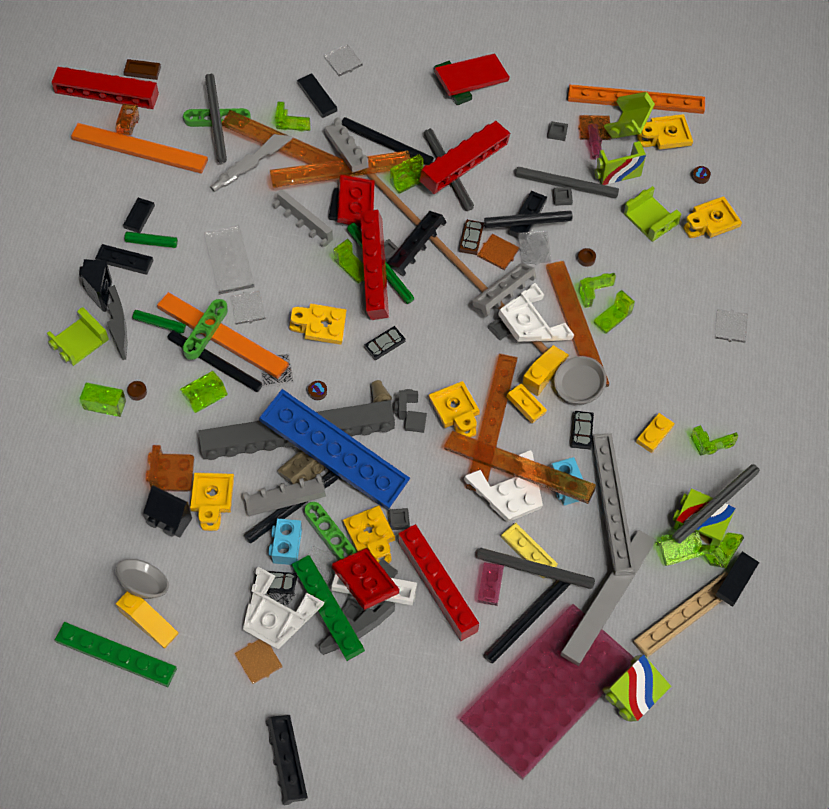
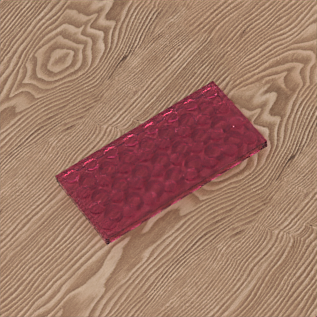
M574 604L460 718V721L522 780L603 696L604 692L602 689L611 686L632 665L630 661L634 657L603 629L579 666L561 656L565 646L586 615Z

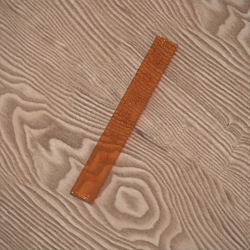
M231 110L222 121L223 127L262 144H265L274 134L286 135ZM295 138L278 150L337 177L340 175L349 176L352 172L343 159Z
M401 151L367 156L369 168L355 172L350 170L344 160L273 169L270 170L272 187L275 188L338 179L340 175L359 176L412 168L409 152Z
M559 261L547 264L546 269L564 319L574 334L572 341L578 356L593 358L602 365L565 262ZM608 378L606 382V387H609Z
M500 353L469 473L481 470L487 482L508 401L506 396L511 389L518 357ZM467 484L466 489L476 491L471 484Z
M455 431L451 432L444 445V449L586 504H589L596 489V484Z

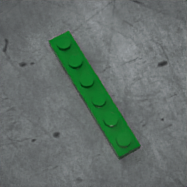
M307 555L294 562L292 567L306 592L325 602L318 612L345 660L348 661L365 652L362 643L311 556Z
M66 622L63 623L55 638V642L165 687H169L177 671V667Z

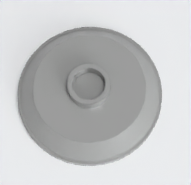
M577 356L566 360L556 371L554 379L555 388L559 396L565 401L577 405L587 404L596 400L603 393L607 382L603 366L595 359L586 356Z
M124 559L116 567L115 572L122 587L137 597L151 599L161 597L168 591L169 582L166 576L158 568L145 561Z

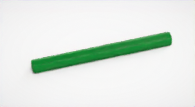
M351 223L347 230L363 249L362 232L355 223ZM385 261L386 279L406 304H410L414 301V296Z

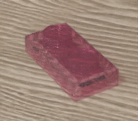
M484 562L477 603L498 606L504 565Z

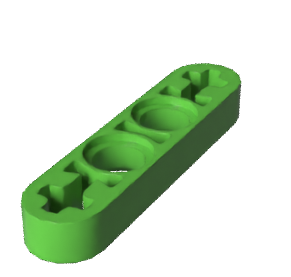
M189 109L183 114L184 122L189 127H212V120L204 119L205 116L211 115L210 109ZM219 109L222 126H246L251 122V114L247 109ZM229 115L230 118L228 120H223L222 116Z
M216 299L210 304L184 343L183 351L187 359L193 360L201 355L227 315V303L223 299ZM208 319L215 320V323L212 325H207L205 322ZM199 333L206 334V337L203 339H198L196 335Z
M310 502L305 506L306 519L338 561L345 558L344 551L348 555L356 553L353 545L318 502ZM310 510H317V516L314 513H310ZM326 522L330 524V528L322 530L319 525ZM334 537H339L342 542L334 545L330 540Z

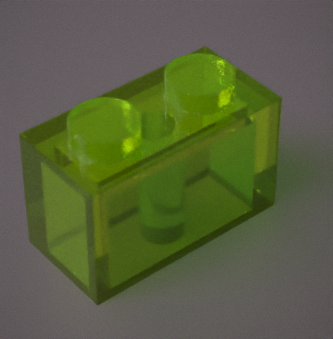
M86 382L80 401L84 410L121 417L126 398L122 389Z

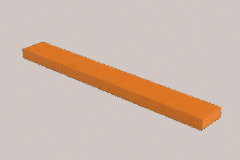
M569 84L568 102L619 106L616 102L618 97L647 92L655 103L653 109L700 114L705 112V97Z
M77 123L71 135L72 140L201 174L208 161V157L81 123Z
M169 292L157 304L158 309L186 324L193 330L204 315L200 310ZM208 319L205 323L212 325L215 323V320ZM222 323L210 339L252 365L264 370V372H267L274 378L279 379L281 374L289 367V363Z

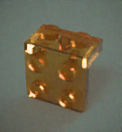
M152 445V452L148 453L150 470L146 471V482H149L150 487L154 485L164 491H190L192 489L194 456L191 454H163L161 445Z

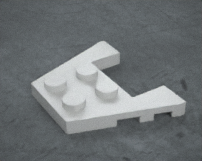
M536 283L532 284L527 291H523L518 298L513 299L501 308L498 313L499 317L517 342L572 340L574 334L566 323L550 328L532 305L533 302L542 300L544 297L543 292Z
M531 450L517 455L514 459L522 475L491 487L481 470L464 477V481L468 485L471 484L476 489L475 492L480 497L483 496L506 522L537 511L543 506Z
M257 567L255 573L257 577L255 584L252 586L253 595L251 603L248 604L243 630L279 649L325 602L306 593L297 611L291 610L265 595L275 575Z

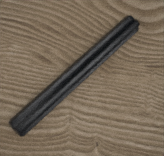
M572 211L485 217L484 226L485 228L566 222L572 221L573 214Z

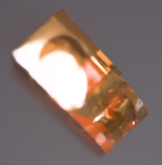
M122 104L116 122V132L118 134H133L134 127L140 119L137 105ZM126 110H132L133 112L127 114Z

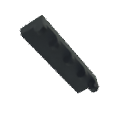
M429 211L387 262L391 269L398 271L401 276H405L406 272L404 269L408 264L416 262L414 257L420 250L425 251L427 248L425 243L431 236L434 238L437 236V228L440 225H446L447 222L443 215L433 211Z
M290 715L272 716L266 721V726H269L271 739L269 741L270 745H273L276 758L274 765H277L280 780L278 784L282 787L284 797L282 804L289 805L292 802L305 801L308 796Z

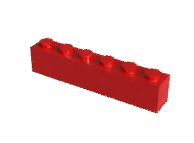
M57 67L52 80V86L56 94L154 109L159 95L156 82L70 69L68 67Z
M497 121L487 124L481 131L475 132L469 139L463 140L457 147L451 148L442 157H437L430 165H425L421 170L420 182L433 194H436L508 144L511 133Z
M378 209L363 211L360 214L366 311L371 320L389 318L383 219Z
M415 524L398 533L399 545L459 640L463 641L477 633L479 630L478 620L417 525Z

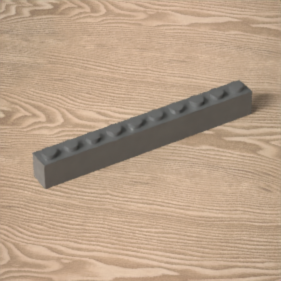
M391 400L316 412L351 437L361 434L370 435L380 431L389 432L395 429ZM260 421L198 430L203 460H214L223 456L233 457L241 453L252 454L260 450L271 451L279 447L290 448L295 446Z

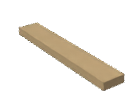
M724 572L636 638L633 644L647 658L723 601L715 596L728 573Z

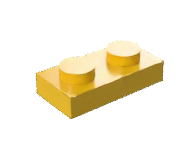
M522 383L508 392L506 396L531 423H534L547 411Z
M658 413L638 437L636 443L650 453H653L674 427L675 423Z

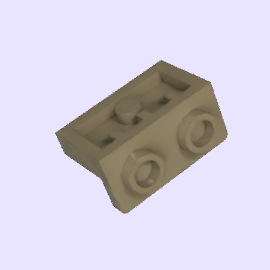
M301 450L277 471L281 477L291 484L300 483L299 479L301 478L304 481L314 479L316 474H320L326 467Z

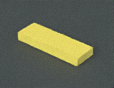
M514 523L501 535V538L522 559L557 567L558 563L517 523Z

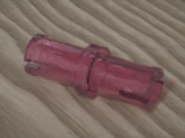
M590 124L587 127L589 133L588 143L591 146L592 158L596 160V156L599 158L600 150H602V138L599 135L598 125L594 124L593 127V124Z

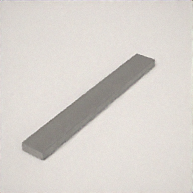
M612 433L593 434L592 442L614 575H635L636 570Z
M638 530L631 542L636 570L635 575L656 542V539ZM613 570L562 651V657L577 666L580 665L635 575L615 576Z

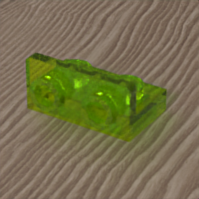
M418 154L390 169V183L398 193H402L421 183L420 176L423 168V157Z
M214 371L207 373L180 389L195 413L228 395L223 381Z
M694 531L680 544L673 540L672 534L661 536V540L656 541V546H660L665 566L705 555L700 535L697 531Z

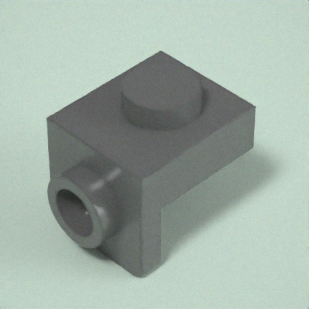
M412 389L399 390V401H395V413H399V420L407 419V403H418V391Z

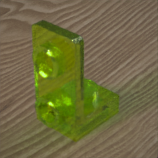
M277 102L275 115L276 129L311 130L309 117L288 116L285 102Z
M346 239L334 248V261L357 283H360L364 280V264L353 254L352 242Z
M605 273L601 276L587 277L580 280L578 291L585 308L592 307L593 299H595L594 290L614 285L615 273Z
M623 290L619 291L616 294L614 304L594 319V324L607 334L632 314L635 301Z
M700 425L693 428L690 437L701 456L704 454H714L722 448L728 449L733 447L739 435L735 432L709 441L708 433L703 431Z
M728 532L719 546L702 544L699 551L710 566L726 568L742 543L744 536Z

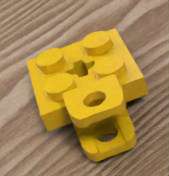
M684 114L651 118L650 122H646L641 134L637 135L642 147L656 146L657 143L659 149L692 146L693 144Z
M723 196L693 207V213L687 216L686 220L688 222L684 225L683 229L689 238L702 236L705 232L712 238L741 227L742 221ZM714 215H716L717 217L720 216L721 218H720V219H716V218H714Z
M311 303L309 308L293 307L289 329L294 332L305 333V339L342 345L347 309ZM327 321L330 324L324 327V324L321 322Z
M463 381L429 394V400L444 428L454 425L457 435L462 440L476 435L477 422L474 416L479 415L480 410ZM451 402L458 403L457 407H451Z
M194 473L190 509L191 511L199 512L202 530L217 531L221 524V512L231 513L234 474ZM212 489H215V492L217 494L214 496H210L207 493L211 492Z
M380 506L343 520V524L357 552L367 548L378 563L381 561L378 559L385 556L384 560L387 563L391 562L389 543L395 541V535ZM367 527L373 528L371 533L368 531L364 532Z

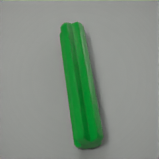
M128 231L124 235L125 242L172 248H176L178 245L177 237Z
M134 310L132 318L168 330H175L179 333L185 332L186 324L140 310Z

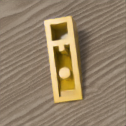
M553 345L525 373L523 386L531 393L539 396L556 374L560 365L569 357V354Z
M127 591L117 601L116 606L119 612L164 649L179 634L144 599Z

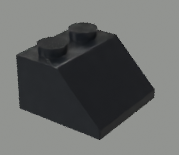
M84 259L83 266L79 268V277H82L83 287H85L88 296L103 312H106L110 296L108 287L112 286V278L107 261Z
M154 485L151 487L143 512L146 523L153 528L159 527L163 529L169 536L173 537L175 535L180 538L192 520L188 502Z

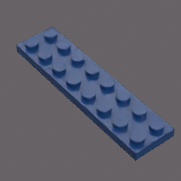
M281 389L259 418L260 422L386 510H389L410 480V477L283 389Z

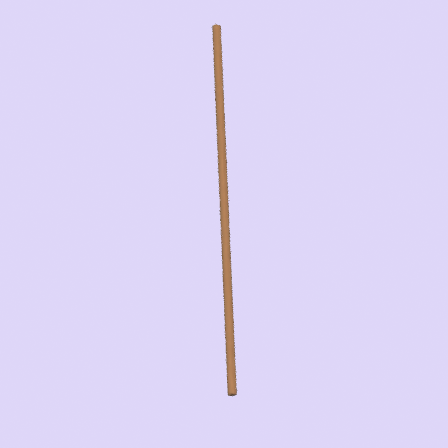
M370 168L362 169L371 180H375L377 187L416 226L421 222ZM437 236L429 238L482 293L488 289ZM501 302V306L498 309L500 310L505 305ZM531 341L542 354L548 350L541 341Z

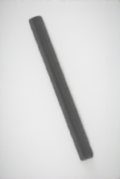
M211 73L205 75L216 154L218 162L225 163L227 156L214 74Z
M426 129L424 136L436 158L442 157L446 153L433 129ZM458 178L451 185L465 211L472 210L474 204L460 178Z
M517 167L515 173L516 177L561 187H571V189L617 198L619 188L524 167Z
M751 464L673 534V540L678 544L682 543L758 475L760 469L755 464Z
M479 548L477 553L478 559L588 589H593L595 584L593 577L496 551Z

